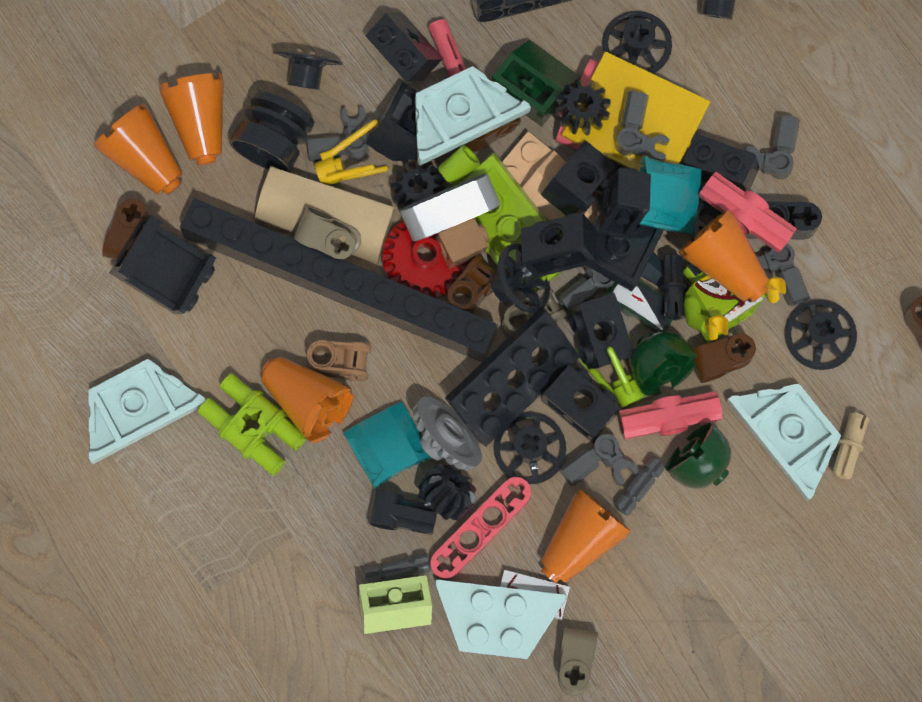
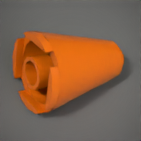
M213 73L176 79L177 85L170 88L168 81L159 85L160 95L189 160H196L198 166L217 162L216 156L222 154L224 94L222 74L219 73L215 78H213Z
M141 104L140 107H134L111 126L112 129L109 131L110 136L108 138L103 133L94 143V147L101 154L157 195L164 192L168 196L182 184L179 180L182 172L152 115L144 104Z
M730 209L722 212L698 232L693 242L689 240L679 250V254L743 302L749 298L752 302H755L768 290L765 284L769 279L734 213Z
M284 357L272 358L262 368V383L304 438L308 439L311 443H318L331 435L332 432L328 428L334 422L340 425L351 409L354 395L350 393L352 390L343 383Z
M580 488L573 496L540 560L544 565L541 571L555 583L560 579L566 583L624 540L631 531L615 515L607 511L596 499Z

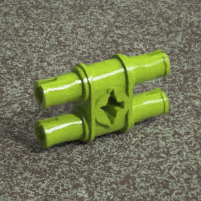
M230 373L222 381L220 388L241 406L238 413L230 415L211 398H208L200 406L198 413L219 431L218 435L221 440L225 439L242 453V458L247 460L253 459L274 477L281 471L286 461L265 444V439L268 435L274 433L295 452L301 448L307 439L287 419V414L283 409L280 410L263 396V391L258 389L252 390L236 375ZM259 418L257 422L260 427L257 430L250 428L247 431L246 421L248 419L255 421Z

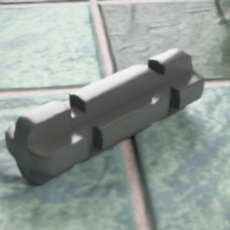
M652 456L644 465L645 469H641L627 487L626 494H622L617 500L615 508L626 516L630 515L636 507V502L641 501L656 480L654 478H658L666 465L657 457Z
M427 554L413 556L412 560L405 558L382 564V568L377 566L367 568L364 571L367 583L412 577L413 573L418 575L428 573L431 570Z

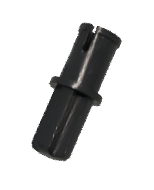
M668 254L663 258L664 283L660 286V290L664 292L663 318L671 320V316H673V321L685 318L683 291L687 289V285L683 283L682 256Z

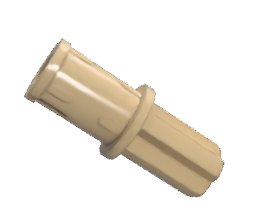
M849 413L843 438L838 441L840 449L833 468L835 477L844 480L852 478L858 454L864 450L862 442L870 421L867 416L862 420L864 415Z

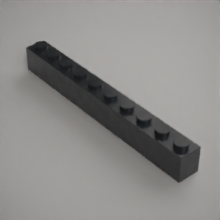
M193 198L180 225L183 237L187 240L477 361L483 362L486 359L497 334L498 324L342 259L333 258L317 249L307 247L292 238Z

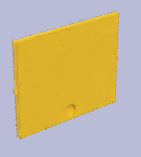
M605 51L591 80L595 82L594 90L602 87L606 90L603 98L611 100V106L606 109L610 112V117L608 120H601L603 126L600 131L591 126L590 135L586 136L583 128H579L578 132L573 135L571 133L572 124L565 128L562 137L580 146L586 140L609 160L626 168H634L640 171V167L644 166L640 164L641 157L647 156L649 158L647 154H642V156L634 154L624 156L616 150L615 140L619 132L624 128L620 123L627 92L645 93L649 96L643 128L638 131L647 134L649 138L657 135L668 137V145L657 144L655 145V150L666 155L664 162L680 164L711 101ZM585 103L578 104V107H581L580 111H588Z

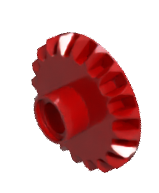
M404 220L391 230L385 240L382 251L383 267L388 279L433 298L448 293L450 286L466 268L467 261L449 269L442 256L441 245L435 240L438 233L418 241H412ZM423 248L429 249L433 253L434 259L428 262L423 261L418 257L417 251Z

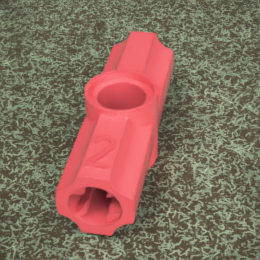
M717 172L710 177L699 193V197L721 213L730 209L734 213L744 234L749 235L751 233L778 253L783 250L797 230L793 225L771 211L767 202L758 194L749 190L744 192Z
M716 391L681 398L679 395L657 399L650 405L624 409L618 412L619 424L624 440L658 433L660 436L673 435L688 430V427L704 425L708 422L713 423L723 419L722 407Z

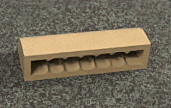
M270 166L256 208V224L294 236L306 207L318 208L332 217L355 227L361 234V245L357 251L351 254L352 256L378 264L385 240L389 235L395 218V207ZM341 236L339 238L342 241L341 247L346 248L348 246L345 243L346 237Z

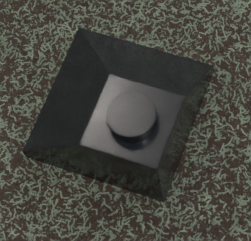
M403 82L399 85L377 119L378 124L372 128L365 144L391 161L418 160L415 94L418 92Z

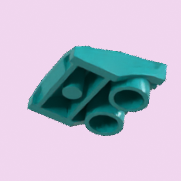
M647 156L641 157L640 164L644 166L640 167L639 172L651 174L650 210L639 224L665 231L688 235L693 234L701 187V169L662 162Z
M402 402L373 415L343 432L374 489L380 487L381 483L384 484L392 477L399 476V473L407 469L410 470L421 462H425V459L427 461L432 459L420 444L422 436Z

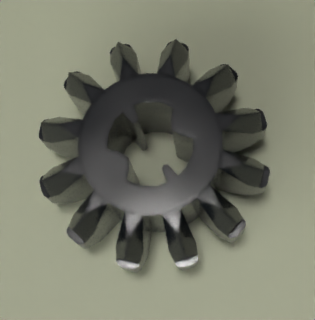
M581 79L576 80L575 89L571 85L566 84L564 86L565 94L557 95L556 102L560 106L555 108L556 116L563 117L560 122L562 127L572 124L571 133L573 135L578 132L579 128H583L584 134L588 136L590 135L591 126L600 131L603 126L601 120H608L610 117V112L606 109L611 106V100L603 98L606 93L604 87L594 90L595 82L593 80H590L588 86L584 87ZM585 103L588 111H580L581 107H578V104Z
M418 162L416 169H413L409 163H406L404 165L405 173L396 171L394 177L397 181L390 184V190L395 192L392 200L395 204L402 203L401 209L446 189V187L441 185L444 182L442 174L434 175V165H430L424 170L423 165H419ZM415 185H422V193H414Z
M437 464L434 468H431L422 477L421 483L418 486L420 489L418 496L425 501L424 506L431 508L434 515L438 513L445 520L451 518L457 521L472 508L473 502L477 498L475 486L469 483L470 478L462 475L461 470H454L449 464L446 466Z

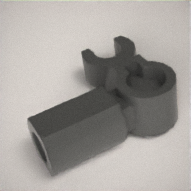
M636 91L627 92L620 123L624 128L616 137V150L624 156L632 154L642 156V154H647L651 159L664 162L666 155L658 153L655 150V145L667 146L669 138L663 135L649 138L647 134L638 131L643 128L649 96Z
M359 107V117L356 119H350L347 116L346 108H342L341 120L346 128L344 130V138L340 139L339 136L307 139L309 161L322 160L320 153L332 149L359 130L366 121L364 108ZM367 135L361 136L334 155V158L346 155L354 161L364 159L369 150V146L365 144Z
M786 115L778 117L772 147L776 152L766 151V154L760 153L755 147H744L743 151L757 156L759 170H763L764 174H770L776 179H785L791 174L793 169L791 153L795 151L800 120L797 117Z
M786 244L780 253L770 249L764 251L763 255L757 256L765 272L780 271L777 276L785 280V296L789 306H795L808 301L810 296L799 268L793 266L794 249L789 244Z
M585 265L584 271L588 275V279L581 278L559 295L557 300L564 310L570 314L568 307L591 300L597 295V289L608 288L615 282Z
M610 434L599 436L593 442L590 451L585 448L559 468L560 473L571 486L576 485L599 467L598 461H602L606 468L610 467L613 470V480L620 487L625 484L624 479L620 475L621 469H628L633 476L639 473L638 467L633 462L626 461L622 457L624 453L619 448L617 439Z

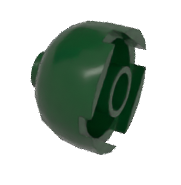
M647 333L638 340L637 346L632 352L629 360L631 375L643 394L647 396L659 395L662 393L659 389L660 387L671 382V386L674 388L692 373L696 366L693 358H697V354L684 338L675 333Z
M708 422L697 428L686 438L689 442L681 451L679 447L676 448L665 466V470L670 473L671 477L685 487L699 489L705 488L712 483L717 486L729 474L726 468L731 461L732 451L728 439L717 427Z

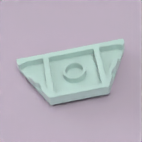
M473 66L416 93L415 117L419 165H423L529 113L531 109L529 103L524 100L521 103L506 93L507 89L497 82L490 81L484 73Z
M149 359L89 389V459L91 463L95 464L199 409L206 401L205 398L189 389L174 376L163 371L161 367Z
M800 384L784 386L781 389L761 390L757 393L743 396L734 395L728 398L727 403L808 502L813 497L817 485L826 470L830 457L841 437L840 433Z
M436 580V587L459 651L528 659L566 601L567 596L556 593Z

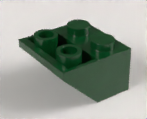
M528 40L512 51L491 77V81L497 82L507 89L506 93L521 103L523 100L529 103L531 109L525 115L541 127L554 113L555 108L559 106L556 98L559 94H565L564 86L568 84L574 88L576 80L581 79L578 74L531 40Z

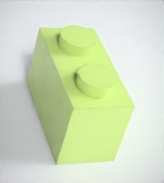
M427 576L360 584L359 608L364 634L431 625L432 601Z

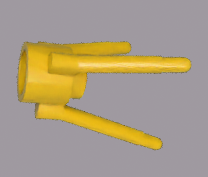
M376 119L361 127L332 149L320 153L322 161L314 163L320 183L329 186L341 181L375 175L389 170L388 166L374 167L373 164L346 170L341 157L334 158V155L378 124Z

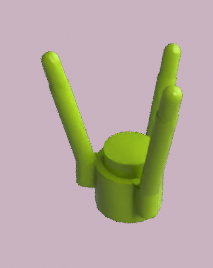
M608 347L607 352L619 377V380L613 382L615 389L609 385L597 369L588 370L587 365L579 358L580 362L601 387L611 392L618 399L621 408L627 407L645 397L631 374L626 376L612 347Z

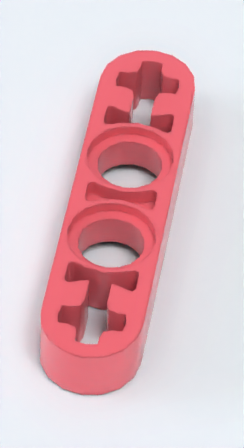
M520 477L506 480L433 554L430 566L435 577L445 581L456 577L527 505L531 496V488L526 480ZM510 486L515 489L521 486L524 499L514 498L508 505L513 511L508 513L505 506L496 501V499L501 497V500L504 502L510 495V490L508 489ZM488 508H496L502 513L503 518L498 525L491 526L483 520V513ZM468 531L475 533L479 538L477 547L470 550L463 548L459 542L460 536ZM454 544L458 553L466 558L461 561L458 555L452 561L451 566L453 570L451 572L447 569L440 572L438 570L440 566L438 558L448 559L453 554V550L448 547Z

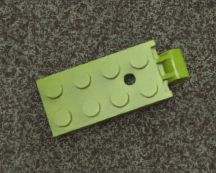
M462 145L438 167L442 176L453 186L478 175L488 173L500 205L495 210H489L474 218L477 224H483L488 233L489 241L487 242L488 248L486 251L497 266L499 256L507 245L521 243V228L532 226L537 222H547L543 214L495 153H491L488 159L480 164L473 151L467 146ZM512 250L509 253V256L513 258L515 261L516 250ZM562 272L535 278L532 275V278L541 279L545 282L547 277V280L551 282ZM532 288V290H534L535 292L540 290L537 288Z

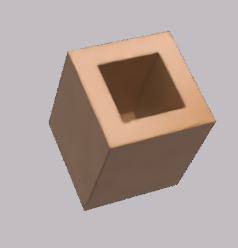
M473 217L439 232L435 240L441 245L442 256L448 268L451 269L476 257L478 254H483L488 248L489 236L483 224H477Z

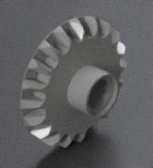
M432 397L421 398L413 408V418L417 423V429L423 434L420 438V444L424 451L435 460L439 461L445 458L448 464H454L460 470L469 471L477 467L482 461L479 443L460 417L451 408Z

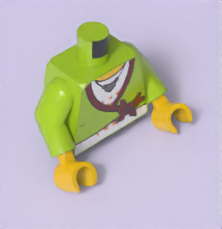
M690 264L683 271V274L692 284L684 295L683 306L686 323L689 327L700 331L708 343L713 342L723 334L728 335L729 330L752 316L763 302V297L767 296L769 302L776 303L780 299L779 293H786L785 280L780 277H773L765 284L768 288L767 292L758 300L752 302L749 298L743 302L693 264Z

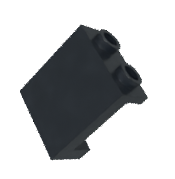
M154 216L141 217L109 273L173 314H184L186 311H191L198 301L199 295L196 293L201 284L207 283L215 271V267L212 265L216 257L212 254L202 253L160 226L162 221Z

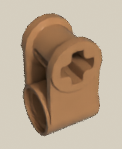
M317 340L308 348L307 366L309 369L327 377L342 378L350 381H366L369 375L365 372L367 354L371 352V346L360 342ZM318 352H326L330 355L331 360L325 365H320L314 362L313 356ZM354 356L357 357L356 367H353Z

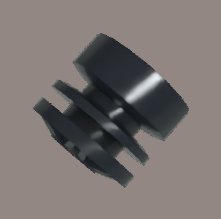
M262 91L254 92L250 99L251 105L245 109V116L249 121L238 123L229 140V144L242 157L260 167L269 170L271 166L291 173L300 155L299 149L294 144L302 145L306 143L307 133L312 131L315 121L302 108L280 96Z

